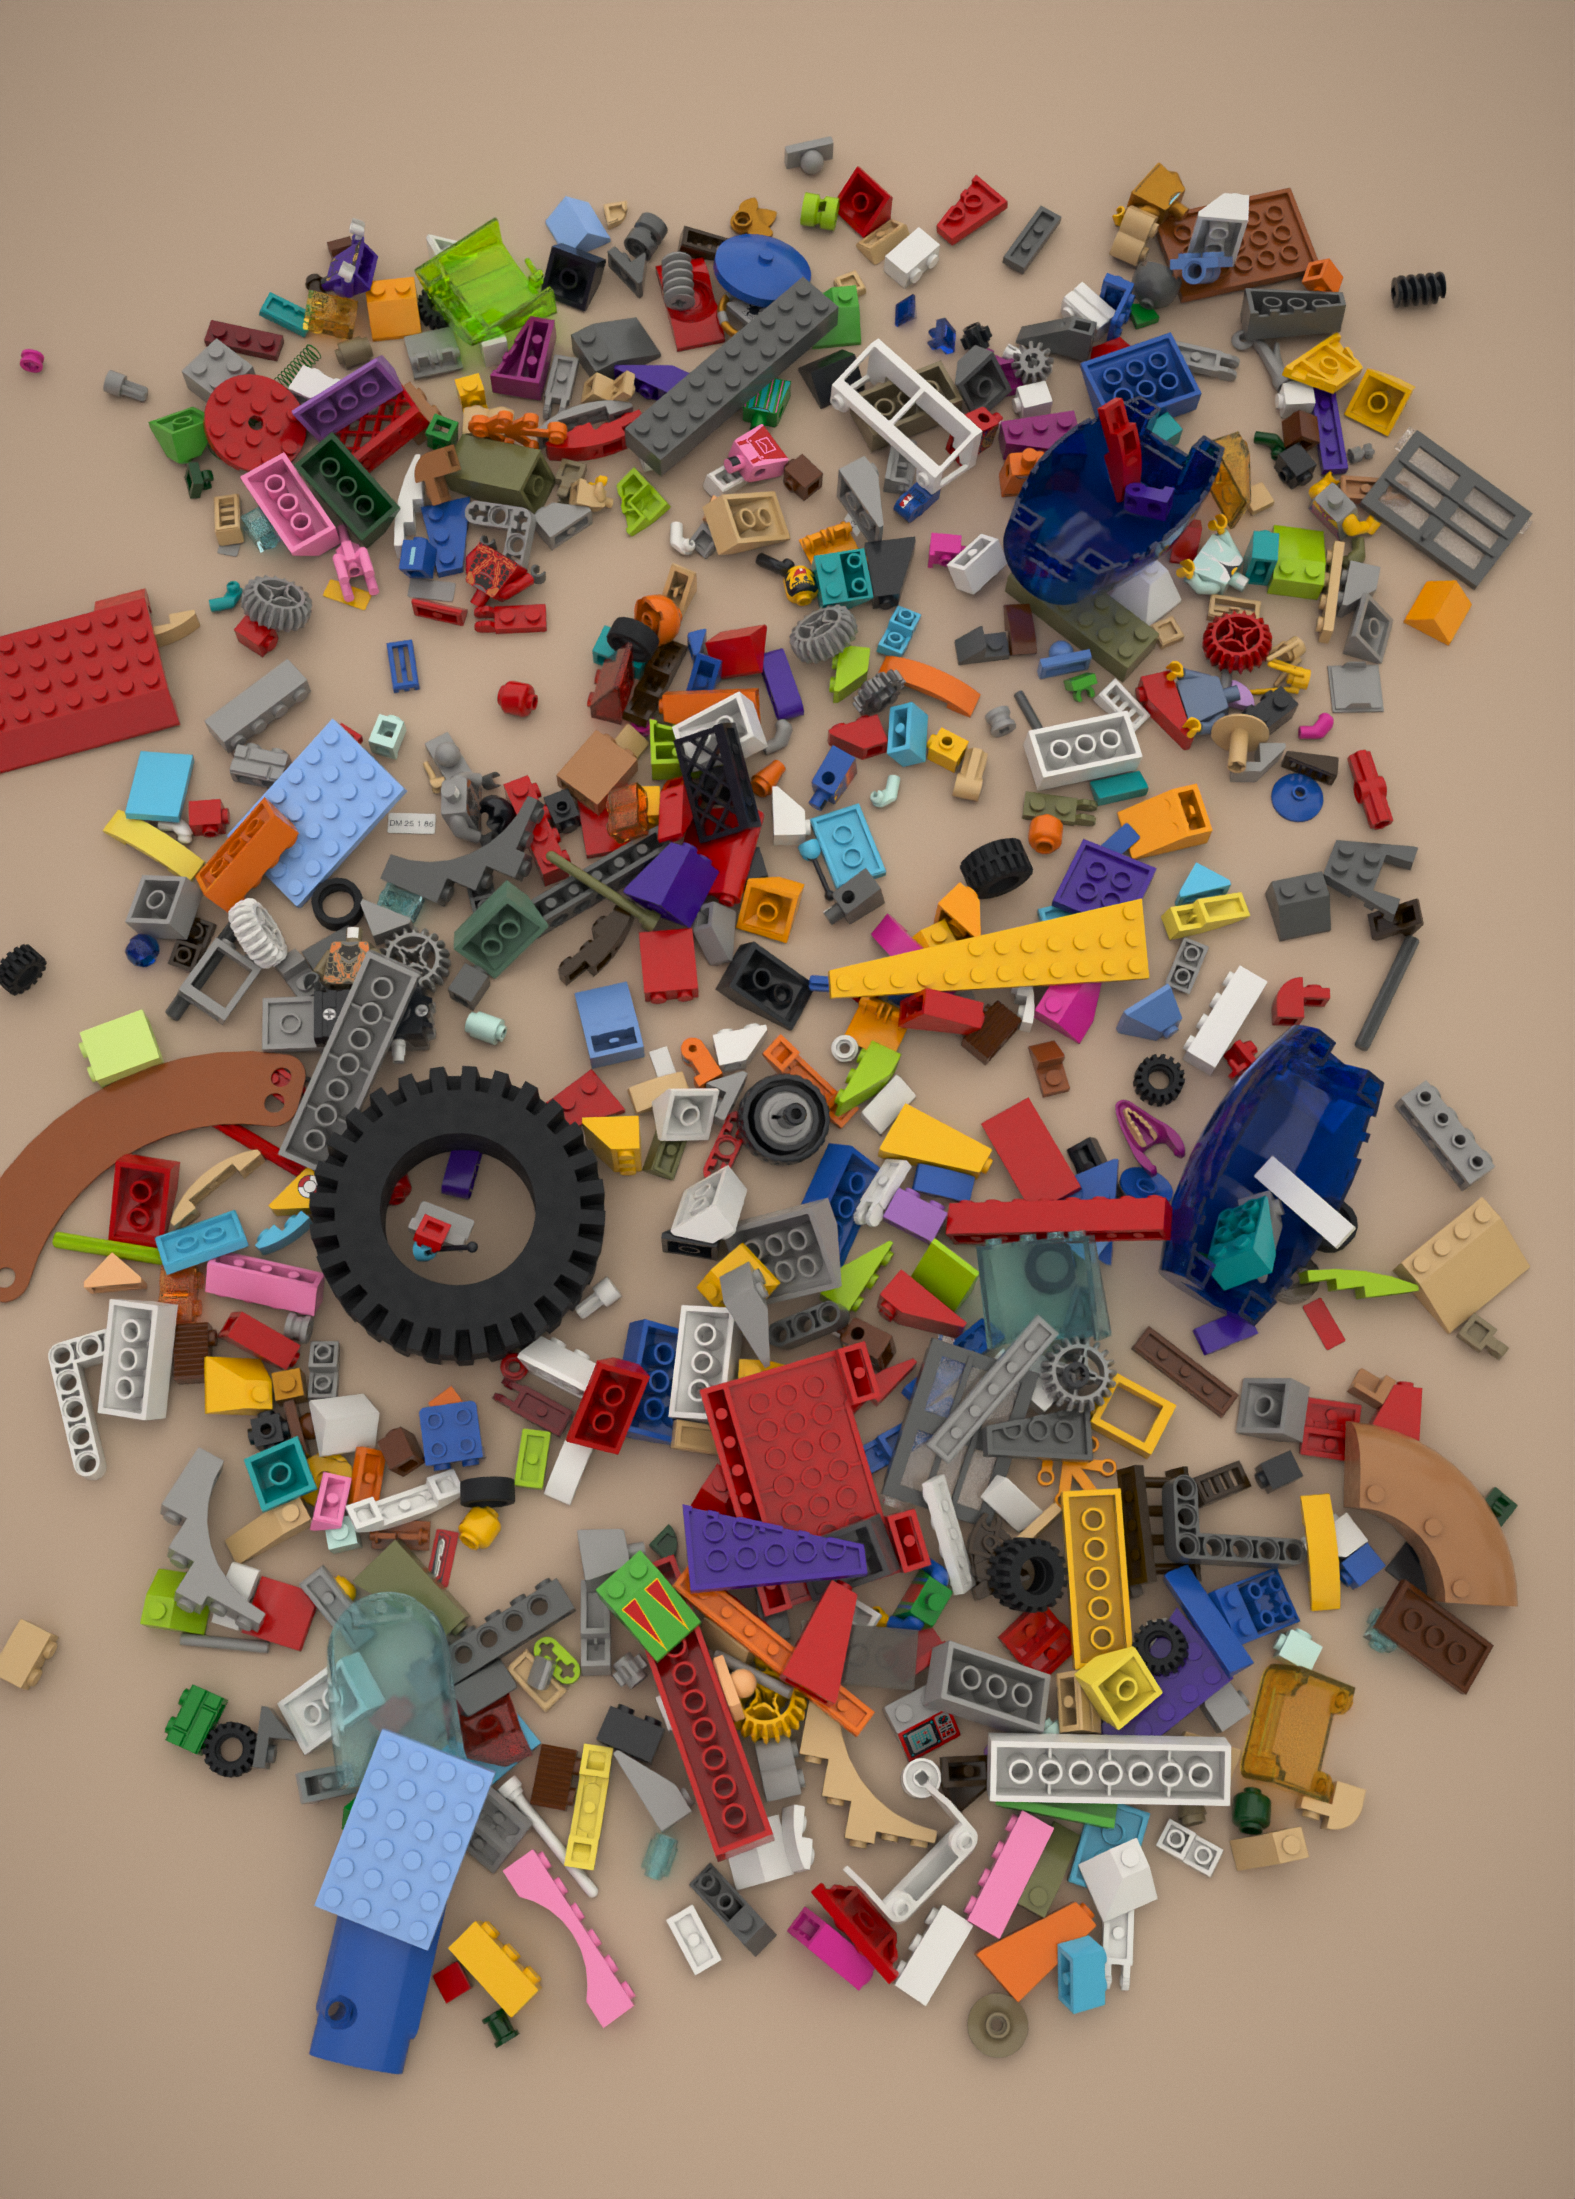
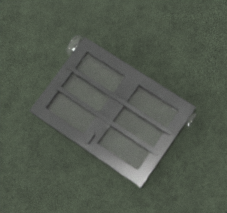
M1409 427L1394 447L1400 452L1358 506L1475 590L1518 532L1524 534L1532 524L1529 518L1533 513L1423 433Z
M939 1334L937 1339L931 1337L929 1346L926 1349L883 1481L884 1484L879 1502L904 1511L908 1503L929 1509L928 1504L923 1498L922 1483L934 1476L944 1474L957 1519L976 1524L983 1513H987L989 1516L986 1518V1524L990 1527L995 1511L980 1497L996 1475L1007 1476L1012 1458L983 1457L982 1428L1007 1421L1025 1419L1039 1373L1028 1370L951 1462L947 1464L925 1444L998 1359L953 1345L955 1339Z

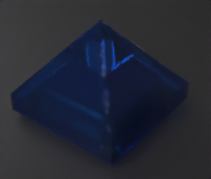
M914 294L896 304L895 326L897 327L917 318Z

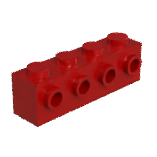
M528 775L503 784L506 799L512 805L516 816L527 796L537 800L542 797L537 783H531ZM544 805L543 818L539 824L535 825L532 832L534 835L533 841L528 849L546 887L569 878L567 872L546 859L547 852L554 851L569 862L571 860L566 849L563 851L560 849L558 844L561 842L559 832L556 827L551 828L548 822L551 820V815L547 806Z

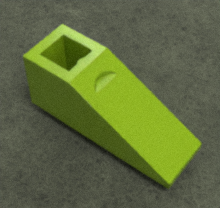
M871 1041L867 1050L862 1048L856 1061L859 1064L857 1069L851 1068L845 1081L848 1084L846 1089L840 1088L834 1103L838 1105L835 1115L839 1117L878 1094L890 1082L897 1069L901 1054L874 1041Z
M888 1241L840 1268L842 1286L822 1291L819 1300L841 1304L848 1309L849 1314L851 1311L856 1313L864 1301V1298L861 1297L866 1288L871 1290L879 1278L876 1272L881 1265L886 1267L894 1255L891 1252L893 1242Z

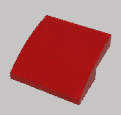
M1308 1397L1303 1441L1299 1442V1454L1345 1461L1346 1421L1359 1423L1362 1405Z
M262 1576L252 1605L266 1614L264 1622L258 1632L252 1629L250 1631L242 1629L241 1633L301 1652L317 1607L302 1588Z
M1049 1607L1044 1612H1023L997 1638L1020 1665L1051 1675L1072 1655L1071 1632L1065 1624L1057 1619Z

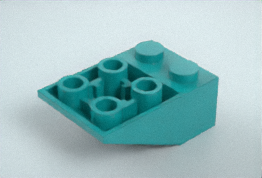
M1267 1196L1250 1199L1243 1205L1222 1211L1218 1216L1206 1263L1207 1270L1225 1291L1272 1273L1276 1251Z

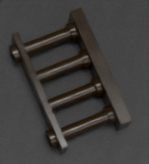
M1133 1465L1116 1470L1118 1488H1121L1129 1586H1140L1157 1582L1156 1575H1164L1185 1565H1188L1198 1581L1202 1582L1201 1566L1199 1564L1155 1563L1153 1546H1164V1534H1151L1149 1517H1163L1162 1505H1148L1146 1488H1162L1167 1481L1177 1476L1189 1475L1188 1466L1165 1471L1166 1477H1145L1143 1465ZM1177 1485V1491L1182 1496V1489L1179 1485ZM1178 1513V1520L1184 1525V1518ZM1179 1542L1180 1550L1185 1554V1546Z

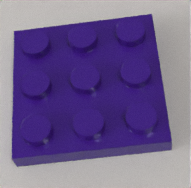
M1083 839L1052 901V906L1068 913L1076 914L1137 899L1143 900L1157 868Z

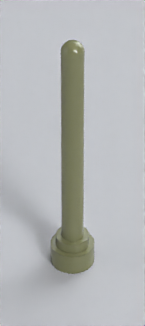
M554 851L547 852L546 859L638 918V922L642 924L641 927L648 932L654 929L661 917L660 913L654 909L651 911L647 908L645 910L559 854Z

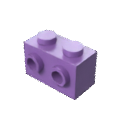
M898 1187L883 1215V1221L930 1245L934 1238L937 1239L948 1218V1213L944 1211L945 1207L933 1200L928 1203L920 1199L921 1195L913 1189L906 1187L904 1191Z

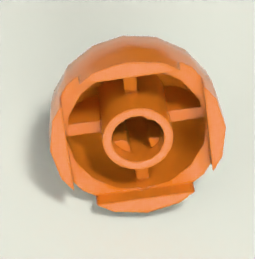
M661 594L648 595L636 601L634 619L650 627L659 638L658 646L670 643L678 635L682 613L667 596Z

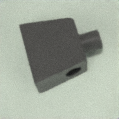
M865 868L832 893L835 904L825 910L823 914L831 925L843 917L849 924H852L885 903L882 890Z

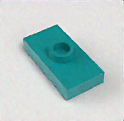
M272 292L268 294L259 311V316L304 338L316 314Z

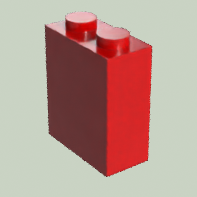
M692 928L639 932L645 1002L662 1004L667 1000L673 999L687 1002L698 997Z

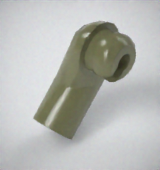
M1355 537L1351 540L1352 551L1347 556H1343L1342 567L1344 569H1347L1350 561L1360 563L1365 561L1366 554L1363 537Z

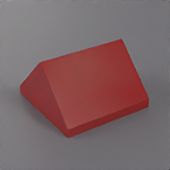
M857 166L837 197L840 199L838 215L865 238L891 219L893 197L860 166Z
M765 624L719 632L705 642L708 656L723 661L721 679L762 673L767 626Z

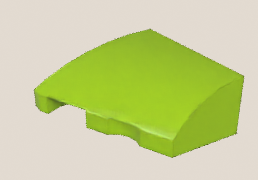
M635 467L616 485L618 495L622 498V513L626 516L628 525L626 532L630 536H634L650 526L671 508L669 503Z

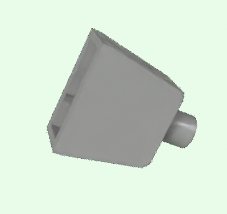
M623 1529L577 1530L587 1593L595 1591L638 1551L641 1550L646 1556L644 1541L627 1544Z

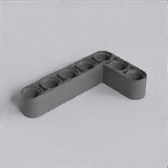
M1180 1475L1163 1485L1165 1555L1170 1561L1181 1564L1287 1569L1301 1564L1305 1560L1307 1551L1304 1544L1298 1539L1200 1533L1198 1488L1195 1480L1189 1475ZM1177 1485H1179L1182 1489V1496L1177 1491ZM1178 1513L1184 1518V1525L1178 1520ZM1179 1542L1185 1546V1554L1180 1550ZM1206 1543L1210 1545L1212 1549V1555L1208 1553L1206 1549ZM1233 1545L1238 1549V1556L1233 1552ZM1260 1547L1264 1550L1265 1558L1260 1554ZM1286 1549L1289 1550L1291 1559L1286 1555Z

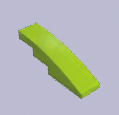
M1324 1269L1307 1270L1298 1273L1300 1284L1326 1281L1328 1292L1355 1289L1356 1300L1419 1291L1416 1284L1392 1276L1367 1271Z

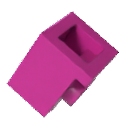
M931 532L928 568H933V564L947 567V564L966 548V546L961 545L962 535Z

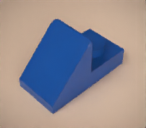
M698 652L686 691L715 690L716 685L721 682L723 661Z

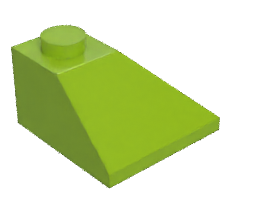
M158 1569L146 1594L140 1624L149 1628L205 1635L210 1606L205 1605L200 1614L194 1611L188 1613L179 1608L177 1602L174 1601L175 1591L187 1572Z

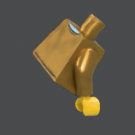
M1159 162L1131 192L1127 207L1132 205L1158 216L1157 224H1162L1170 215L1181 222L1190 210L1181 203L1185 187L1179 174L1174 171H1168ZM1119 206L1116 209L1117 215L1112 216L1116 226L1121 225L1128 208L1125 209L1123 206Z

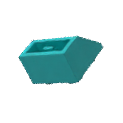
M864 548L814 556L811 568L814 571L818 588L817 599L819 609L820 607L826 608L828 605L835 606L838 604L851 609L874 598Z

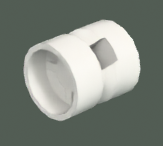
M925 1758L915 1759L903 1768L900 1776L901 1786L908 1796L915 1799H925L931 1796V1794L925 1789L924 1785L928 1782L938 1790L941 1783V1772L933 1761Z

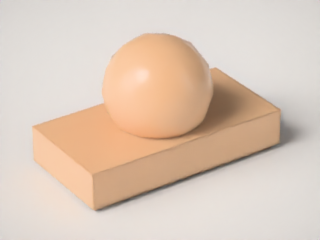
M721 1655L713 1658L715 1672L732 1719L735 1722L745 1719L739 1698H747L754 1693L757 1685L756 1677L750 1670L744 1668L737 1669L730 1675L724 1656Z

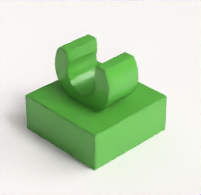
M1086 672L1063 680L1065 689L1073 691V698L1076 702L1082 701L1081 692L1084 689L1087 691L1088 697L1092 698L1095 696V691L1091 687V685L1098 683L1095 673Z

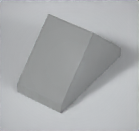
M362 899L360 904L376 946L383 944L385 939L394 940L393 932L399 936L403 935V928H406L408 933H412L414 925L411 918Z

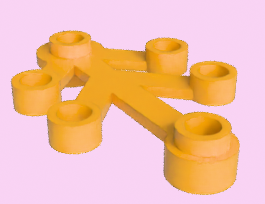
M1092 1436V1441L1095 1443L1093 1453H1095L1099 1448V1441L1096 1437ZM1093 1459L1089 1463L1061 1461L1059 1490L1054 1498V1503L1061 1508V1505L1058 1503V1497H1060L1062 1491H1070L1072 1476L1082 1490H1097L1082 1469L1096 1471L1104 1477H1110L1116 1472V1463L1112 1459ZM1042 1460L1041 1470L1036 1477L1038 1484L1042 1487H1048L1054 1481L1055 1476L1052 1472L1053 1461ZM1109 1463L1112 1466V1472H1105L1103 1464ZM1041 1474H1049L1050 1482H1043L1040 1477Z

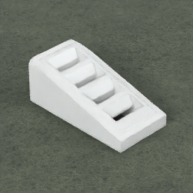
M722 466L707 474L703 488L711 497L713 495L719 497L724 494H734L749 482L745 481L738 471L729 474L725 467Z
M1116 678L1093 699L1108 714L1122 712L1127 706L1131 708L1128 712L1130 718L1135 713L1139 715L1134 722L1131 721L1134 732L1151 716ZM1111 693L1115 695L1112 700L1108 697ZM1120 699L1123 703L1118 707L1115 703Z

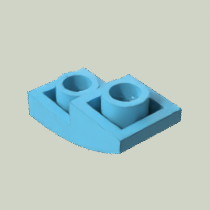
M898 605L889 620L887 630L880 640L876 652L887 656L902 657L920 621L921 614Z
M300 1211L298 1215L294 1214L286 1221L283 1231L275 1225L270 1229L266 1228L258 1236L255 1246L263 1255L278 1251L300 1238L310 1229V1224H313V1222L303 1211Z

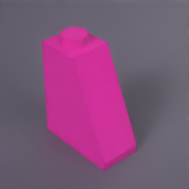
M804 1907L787 1929V1932L857 1990H860L863 1985L871 1980L875 1970L874 1966L865 1956L859 1954L855 1947L807 1907Z

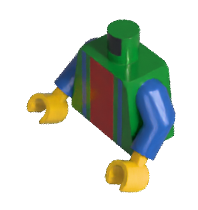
M930 1558L931 1565L919 1569L892 1616L889 1617L879 1606L872 1608L882 1615L875 1627L883 1629L887 1626V1629L905 1636H914L919 1631L932 1628L953 1593L947 1587L949 1583L947 1569Z

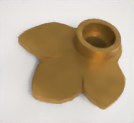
M750 198L740 204L739 210L731 217L730 225L732 230L738 234H759L772 237L773 231L770 229V226L774 223L777 212L758 208L757 199Z

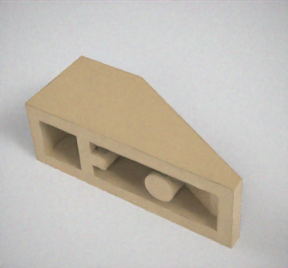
M299 1497L265 1512L227 1538L225 1542L235 1562L243 1564L310 1528L312 1514L304 1499Z

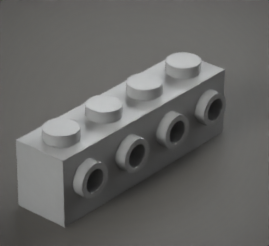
M286 659L205 720L207 728L220 745L230 753L234 749L236 750L238 744L244 745L246 740L254 734L264 731L267 725L274 719L284 716L294 704L304 701L311 692L308 681Z
M1427 1080L1401 1097L1394 1105L1461 1191L1470 1187L1495 1167L1490 1154L1479 1147L1475 1142L1473 1133L1463 1127L1458 1120L1456 1112L1451 1107H1447L1441 1099L1438 1089L1430 1085Z

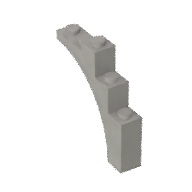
M198 1447L161 1504L160 1514L163 1515L164 1520L174 1526L182 1525L168 1547L167 1557L170 1558V1562L181 1569L187 1567L189 1569L175 1591L174 1601L177 1602L179 1608L188 1613L194 1611L200 1614L205 1605L210 1606L209 1610L220 1617L226 1615L234 1619L235 1624L246 1631L252 1629L258 1632L266 1614L246 1601L229 1583L217 1563L210 1544L207 1525L208 1505L212 1490L222 1472L224 1461Z

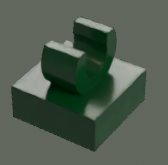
M188 462L184 477L190 499L200 498L202 489H212L211 481H214L211 470L200 471L198 462Z
M1496 1487L1492 1488L1485 1497L1502 1527L1518 1505Z

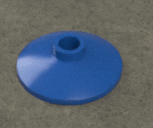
M1293 773L1283 776L1275 783L1271 792V801L1276 812L1284 819L1292 822H1305L1314 818L1321 810L1323 793L1315 780L1303 774ZM1295 791L1301 792L1304 796H1297Z
M1132 1167L1126 1169L1121 1174L1120 1186L1127 1196L1147 1198L1150 1195H1159L1164 1198L1166 1197L1168 1202H1170L1173 1196L1172 1186L1159 1173L1151 1177L1142 1167Z

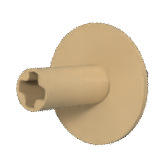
M1230 714L1218 719L1213 724L1211 737L1219 747L1229 751L1228 769L1234 773H1241L1246 769L1247 753L1255 751L1259 743H1267L1269 729L1265 722L1257 717L1247 714Z

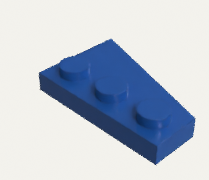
M470 496L434 506L421 507L429 542L437 549L435 565L439 578L464 572L466 538L469 521L465 517V509L471 503Z

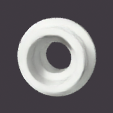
M841 1035L833 1041L831 1051L838 1061L849 1062L857 1056L858 1044L853 1037ZM844 1044L850 1046V1051L846 1054L840 1052V1048Z

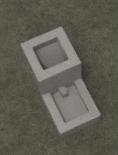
M1259 743L1254 754L1255 762H1247L1245 771L1241 773L1230 771V782H1257L1281 759L1286 744Z

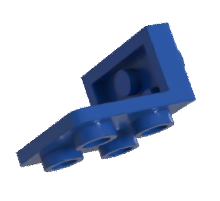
M1109 273L1106 274L1103 280L1100 298L1116 312L1111 320L1106 342L1121 336L1123 330L1121 327L1123 323L1127 324L1132 312L1131 307L1136 296L1132 294L1134 283Z
M474 1401L425 1407L419 1411L426 1466H433L434 1471L451 1469V1463L462 1462V1467L479 1465V1459L486 1458L485 1449L481 1442L477 1405Z

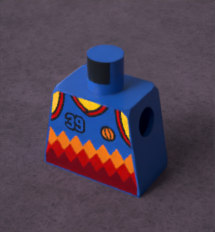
M834 745L831 747L811 782L814 794L808 802L809 805L822 811L828 801L832 804H836L857 774L855 757Z

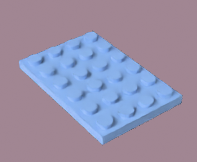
M331 719L228 833L227 837L229 838L264 797L268 799L294 824L299 835L295 844L289 849L286 848L280 855L278 863L264 874L297 907L302 908L313 896V892L318 885L326 881L405 795L407 790L336 720Z
M382 1729L314 1906L428 1951L496 1771L391 1730Z

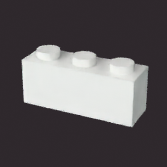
M940 1905L938 1909L933 1906L924 1921L928 1926L923 1935L921 1936L917 1933L908 1947L912 1951L906 1962L901 1960L895 1969L899 1972V1976L893 1984L925 2006L974 1926L944 1905Z

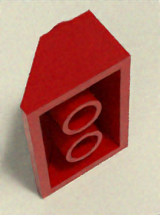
M615 1357L597 1360L565 1440L569 1443L618 1455L650 1378L646 1371L639 1364Z

